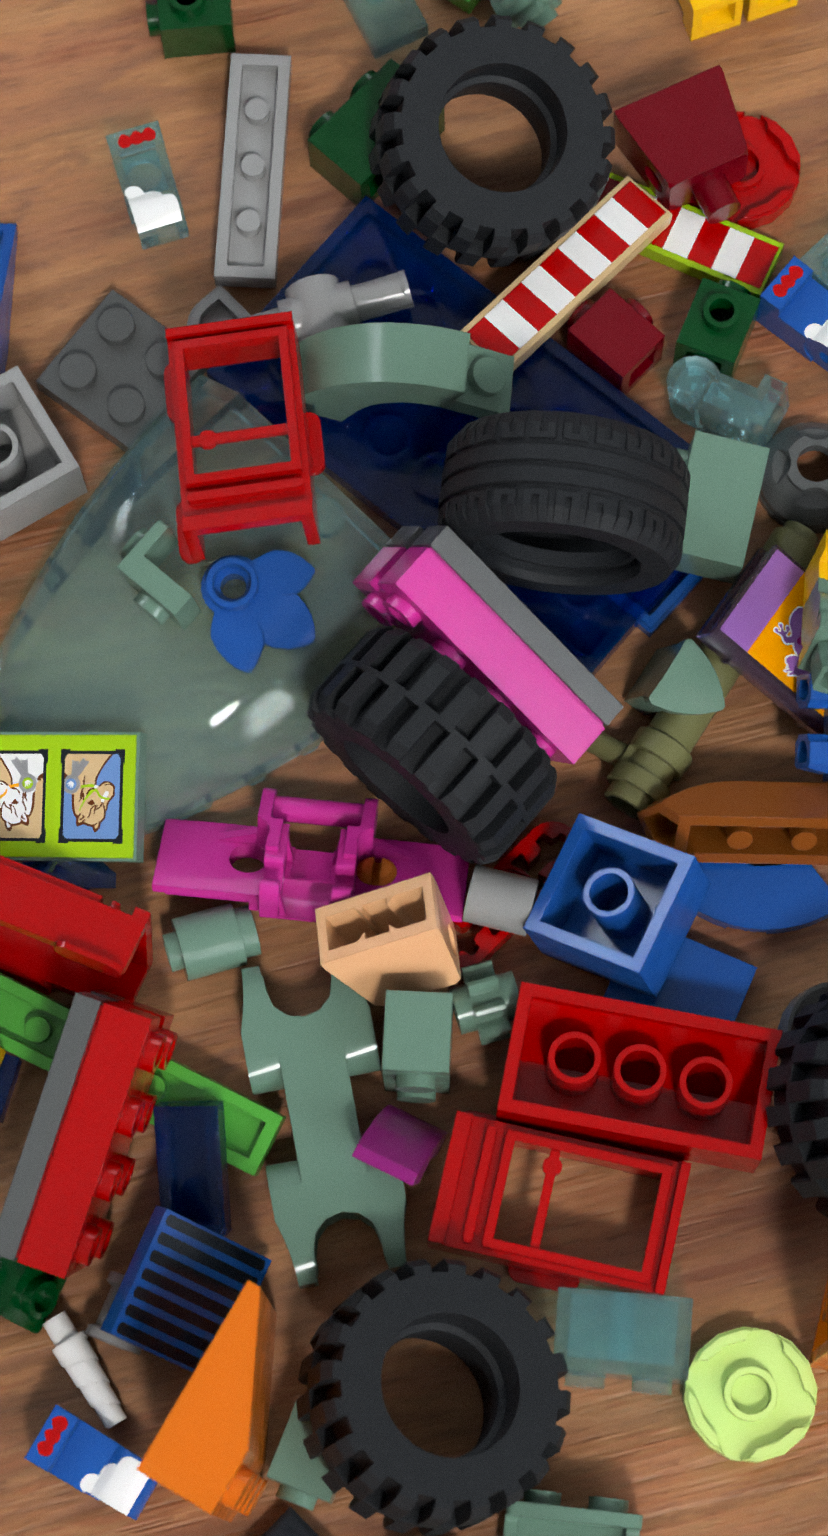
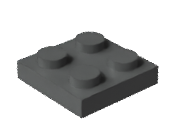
M112 289L36 380L38 389L135 459L168 419L164 384V369L169 364L168 345L165 335V329L168 328ZM209 368L189 371L191 389Z

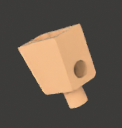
M430 872L315 909L320 965L375 1006H385L386 990L446 993L449 986L457 984L461 979L454 923L435 878Z

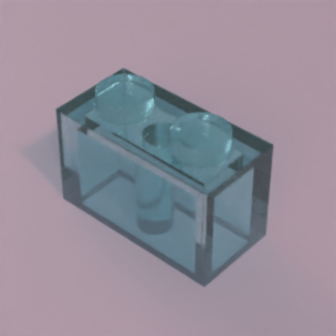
M558 1287L552 1354L564 1353L569 1372L565 1375L564 1386L602 1390L605 1387V1378L632 1380L631 1392L671 1395L672 1384L684 1385L688 1381L693 1298Z

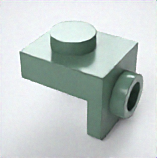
M158 520L150 530L142 528L128 540L121 552L123 560L117 568L126 582L139 592L133 599V602L144 613L161 626L170 618L185 631L201 613V610L192 595L158 568L178 545V540L171 528L162 520Z

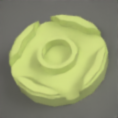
M739 1327L717 1334L698 1350L685 1374L683 1405L690 1427L707 1448L731 1461L759 1463L784 1455L804 1438L815 1415L818 1387L809 1361L792 1341L769 1330Z

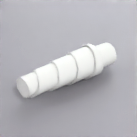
M66 1311L46 1321L43 1327L55 1345L52 1352L61 1367L65 1368L76 1388L80 1389L89 1406L94 1408L104 1427L110 1429L125 1420L127 1416L121 1408V1402L110 1386V1380L99 1364V1358L88 1342V1336L85 1334V1331L83 1330L78 1333Z

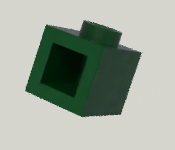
M146 0L149 36H161L165 59L236 52L231 0Z
M702 278L677 338L672 365L687 371L685 358L695 356L706 358L715 366L722 384L730 387L755 326L761 299L752 296L748 289L736 282L729 280L714 282Z

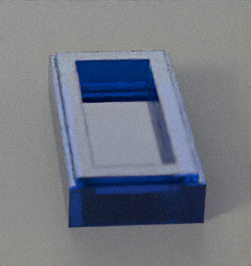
M223 1101L157 1103L153 1109L160 1206L222 1236H226L232 1230Z

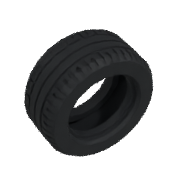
M529 410L494 414L468 423L448 443L442 473L437 526L447 525L507 585L536 591L573 595H615L642 591L662 583L680 564L689 499L690 472L679 451L667 440L648 430L622 421L565 411Z

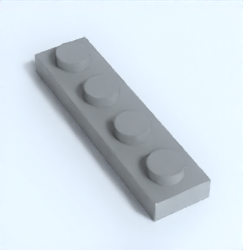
M231 53L214 266L216 286L221 284V286L276 289L292 78V59L289 55Z

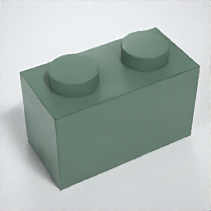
M696 430L688 450L677 448L687 465L691 479L682 558L675 570L735 584L744 565L770 448Z
M386 990L382 1075L385 1091H397L398 1101L433 1103L436 1102V1093L450 1094L453 993Z

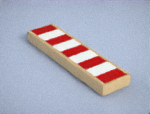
M626 176L565 236L556 241L461 331L471 333L470 345L514 356L513 371L516 370L569 320L574 311L584 301L591 299L663 232L670 225L673 214L633 179Z

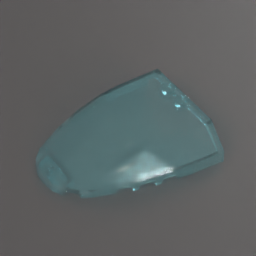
M201 374L190 384L194 436L199 435L204 430H212L215 433L272 425L239 392ZM166 408L118 460L77 513L43 565L0 646V732L146 733L144 835L164 828L165 820L167 819L184 820L210 808L214 801L246 785L254 786L265 780L269 772L299 755L306 756L312 753L324 740L322 736L316 733L312 726V720L308 718L309 700L314 690L366 632L384 626L365 610L361 602L366 596L352 582L383 547H387L386 544L391 538L321 473L314 476L321 544H307L302 521L206 534L204 535L206 560H202L197 564L185 563L180 557L179 545H177L158 568L192 595L201 613L185 631L170 618L162 626L159 625L133 602V599L139 592L126 582L117 566L123 560L121 552L128 540L142 528L150 530L158 520H162L168 525L178 540L176 507L181 502L176 436L175 425L169 420ZM284 435L218 444L211 450L196 447L198 474L291 461L289 440ZM272 550L293 552L315 568L312 580L297 595L306 604L312 615L316 639L311 645L294 650L273 649L265 645L254 670L251 673L239 671L226 662L217 651L211 639L210 631L214 613L207 607L202 596L201 582L203 575L210 564L227 555H241L254 560ZM239 579L230 580L223 587V595L230 599L239 598L244 594L246 584Z

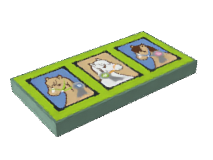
M0 732V855L14 861L144 863L147 734L142 732Z

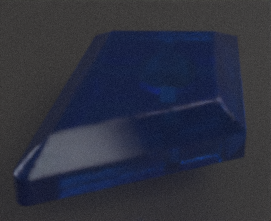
M40 861L21 863L89 891L90 889L116 888V873L103 862Z

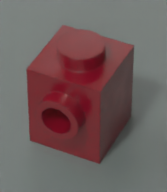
M611 288L596 302L592 299L584 301L567 322L566 354L618 400H621L662 358L665 335L653 325V319L649 312L633 298L624 300Z

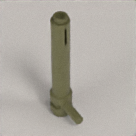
M788 520L783 527H776L699 645L717 673L724 700L752 656L722 632L720 628L777 549L802 571H806L816 551L815 546L818 543V537L811 529L799 522ZM663 711L656 712L647 727L641 726L638 728L628 745L602 732L586 751L614 766L607 776L610 785L604 792L608 802L622 813L639 820L637 812L660 799L670 796L671 792L668 787L672 781L681 780L693 762L690 753L716 712L702 715H676Z

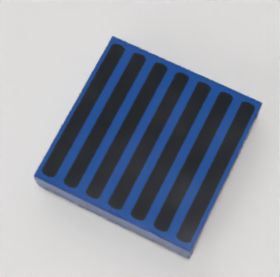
M156 1205L100 1330L194 1373L246 1282L249 1280L260 1287L272 1260L167 1208Z

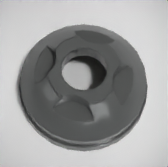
M819 422L799 423L785 428L776 434L766 445L770 450L759 501L767 514L781 526H784L788 520H793L805 525L815 534H821L828 530V479L820 482L805 479L797 468V460L801 455L809 451L822 452L828 456V424Z

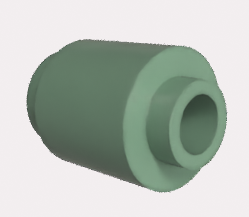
M231 903L173 918L171 919L173 932L162 935L171 971L175 972L183 969L187 981L248 965L247 958L261 955L256 926L248 905L233 908Z

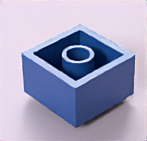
M579 813L523 929L542 954L657 999L711 883L695 856Z

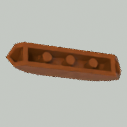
M713 782L682 790L660 799L637 812V816L648 839L693 855L699 863L828 865V783Z

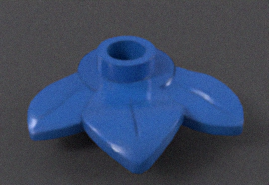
M272 550L254 560L241 555H227L209 565L202 578L201 592L207 607L214 613L210 631L211 639L217 651L227 663L239 671L251 673L258 664L265 645L273 649L294 650L314 643L316 634L312 615L306 604L297 595L305 589L315 574V568L309 562L293 552ZM233 579L242 580L246 584L244 594L236 599H230L223 595L224 585Z

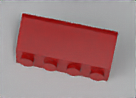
M521 981L497 1106L496 1121L588 1142L755 1173L762 1160L768 1124L766 1107L771 1106L773 1091H769L766 1088L769 1068L777 1066L778 1056L775 1055V1049L783 1031Z

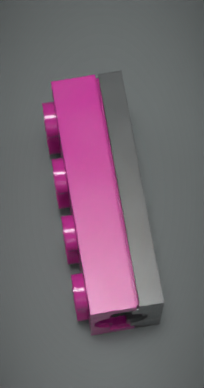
M447 525L428 526L425 531L420 526H402L386 544L387 547H383L352 582L366 596L361 602L365 610L382 625L392 627L394 624L397 628L409 632L413 638H421L429 643L441 655H447L459 664L460 668L469 676L475 677L488 688L487 691L499 702H503L515 714L514 717L522 726L529 729L537 739L536 743L538 746L546 751L551 761L575 764L605 728L602 725L608 726L624 706Z

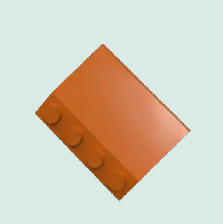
M249 1280L246 1282L136 1469L207 1513L232 1523L237 1513L247 1517L251 1514L268 1484V1481L259 1474L266 1464L277 1313L261 1287Z

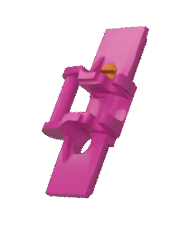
M263 788L258 812V826L165 819L153 876L152 891L163 892L169 895L248 902L249 910L259 911V917L316 922L315 909L430 872L435 878L452 921L462 922L469 863L464 861L459 855L454 856L445 851L441 845L375 838L379 799L365 798V803L360 804L277 795V789ZM283 822L347 828V830L341 829L340 839L334 853L300 850L291 846L289 839L290 824H284ZM242 858H254L264 863V867L256 872L245 873L233 868L232 864Z

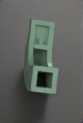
M382 322L340 326L318 332L299 343L307 412L341 422L362 408L382 403L425 404L478 418L510 412L514 356L470 345L471 333L413 323Z

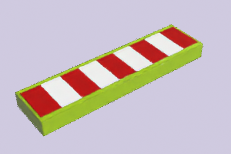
M610 172L607 183L597 192L598 200L592 208L624 178ZM638 184L662 205L650 188ZM686 204L675 210H668L673 214L670 225L639 253L641 256L699 280L706 278L714 282L720 280L736 282L748 289L752 296L760 298L779 261L784 244L727 220L710 224L701 209Z

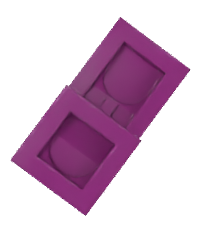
M389 1104L381 1110L365 1131L352 1157L414 1186L420 1182L430 1159L438 1155L448 1132Z

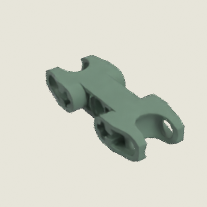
M260 966L241 969L243 982L241 1037L252 1093L256 1095L285 1089L297 1160L267 1165L266 1174L275 1223L290 1253L300 1290L319 1286L318 1240L328 1226L342 1219L361 1220L373 1228L382 1244L384 1258L388 1263L389 1270L392 1272L396 1271L407 1262L405 1251L407 1201L404 1183L352 1157L361 1139L350 1076L381 1070L371 1011L366 999L331 974L330 996L322 1007L306 1016H290L273 1006L268 996Z

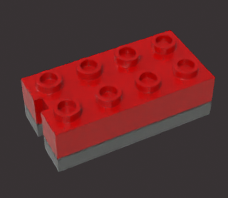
M93 990L90 993H75L0 1215L1 1257L12 1261L17 1260L18 1263L63 1279L86 1266L89 1267L93 1258L100 1260L103 1258L115 1225L114 1221L106 1219L112 1199L115 1194L119 1196L124 1195L136 1163L135 1158L127 1156L133 1136L136 1131L140 1133L146 1131L155 1109L157 1096L148 1093L157 1068L165 1071L168 1067L177 1043L178 1033L169 1030L174 1018L173 1014L125 999L104 990Z

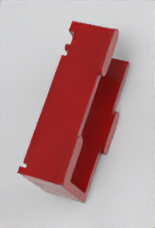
M292 311L165 329L169 364L164 369L167 415L169 420L175 425L181 502L176 507V522L181 559L187 564H197L202 560H206L204 535L300 521H302L307 544H321L314 476L321 474L326 465L322 426L319 416L306 410L300 344ZM275 358L281 359L287 423L215 433L212 430H204L199 435L194 436L190 370ZM283 435L289 436L291 461L198 474L196 447L211 450L218 444Z
M0 855V972L45 995H50L53 988L75 996V993L78 992L90 993L93 990H104L135 1001L153 963L151 913L136 907L132 915L121 911V904L116 901H112L110 906L103 904V896Z
M457 1110L427 1240L428 1248L509 1266L508 1273L513 1281L568 1294L574 1292L578 1288L579 1283L661 1301L665 1294L692 1163L681 1159L624 1148L619 1149L496 1121L495 1115L473 1110L462 1112ZM514 1147L550 1154L542 1164L545 1178L530 1246L494 1239ZM559 1157L660 1180L641 1272L539 1249L554 1179L562 1171V1163Z

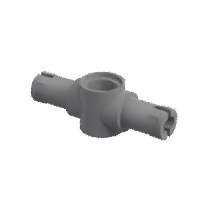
M404 270L350 286L348 280L339 283L335 275L316 274L292 283L285 290L286 298L277 301V308L247 317L292 311L300 343L318 332L340 326L361 324V322L413 308L414 304Z

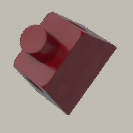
M720 64L614 111L613 128L615 129L616 145L666 209L675 210L697 200L710 224L722 222L739 211L741 203L731 184L740 181L746 176L749 154Z

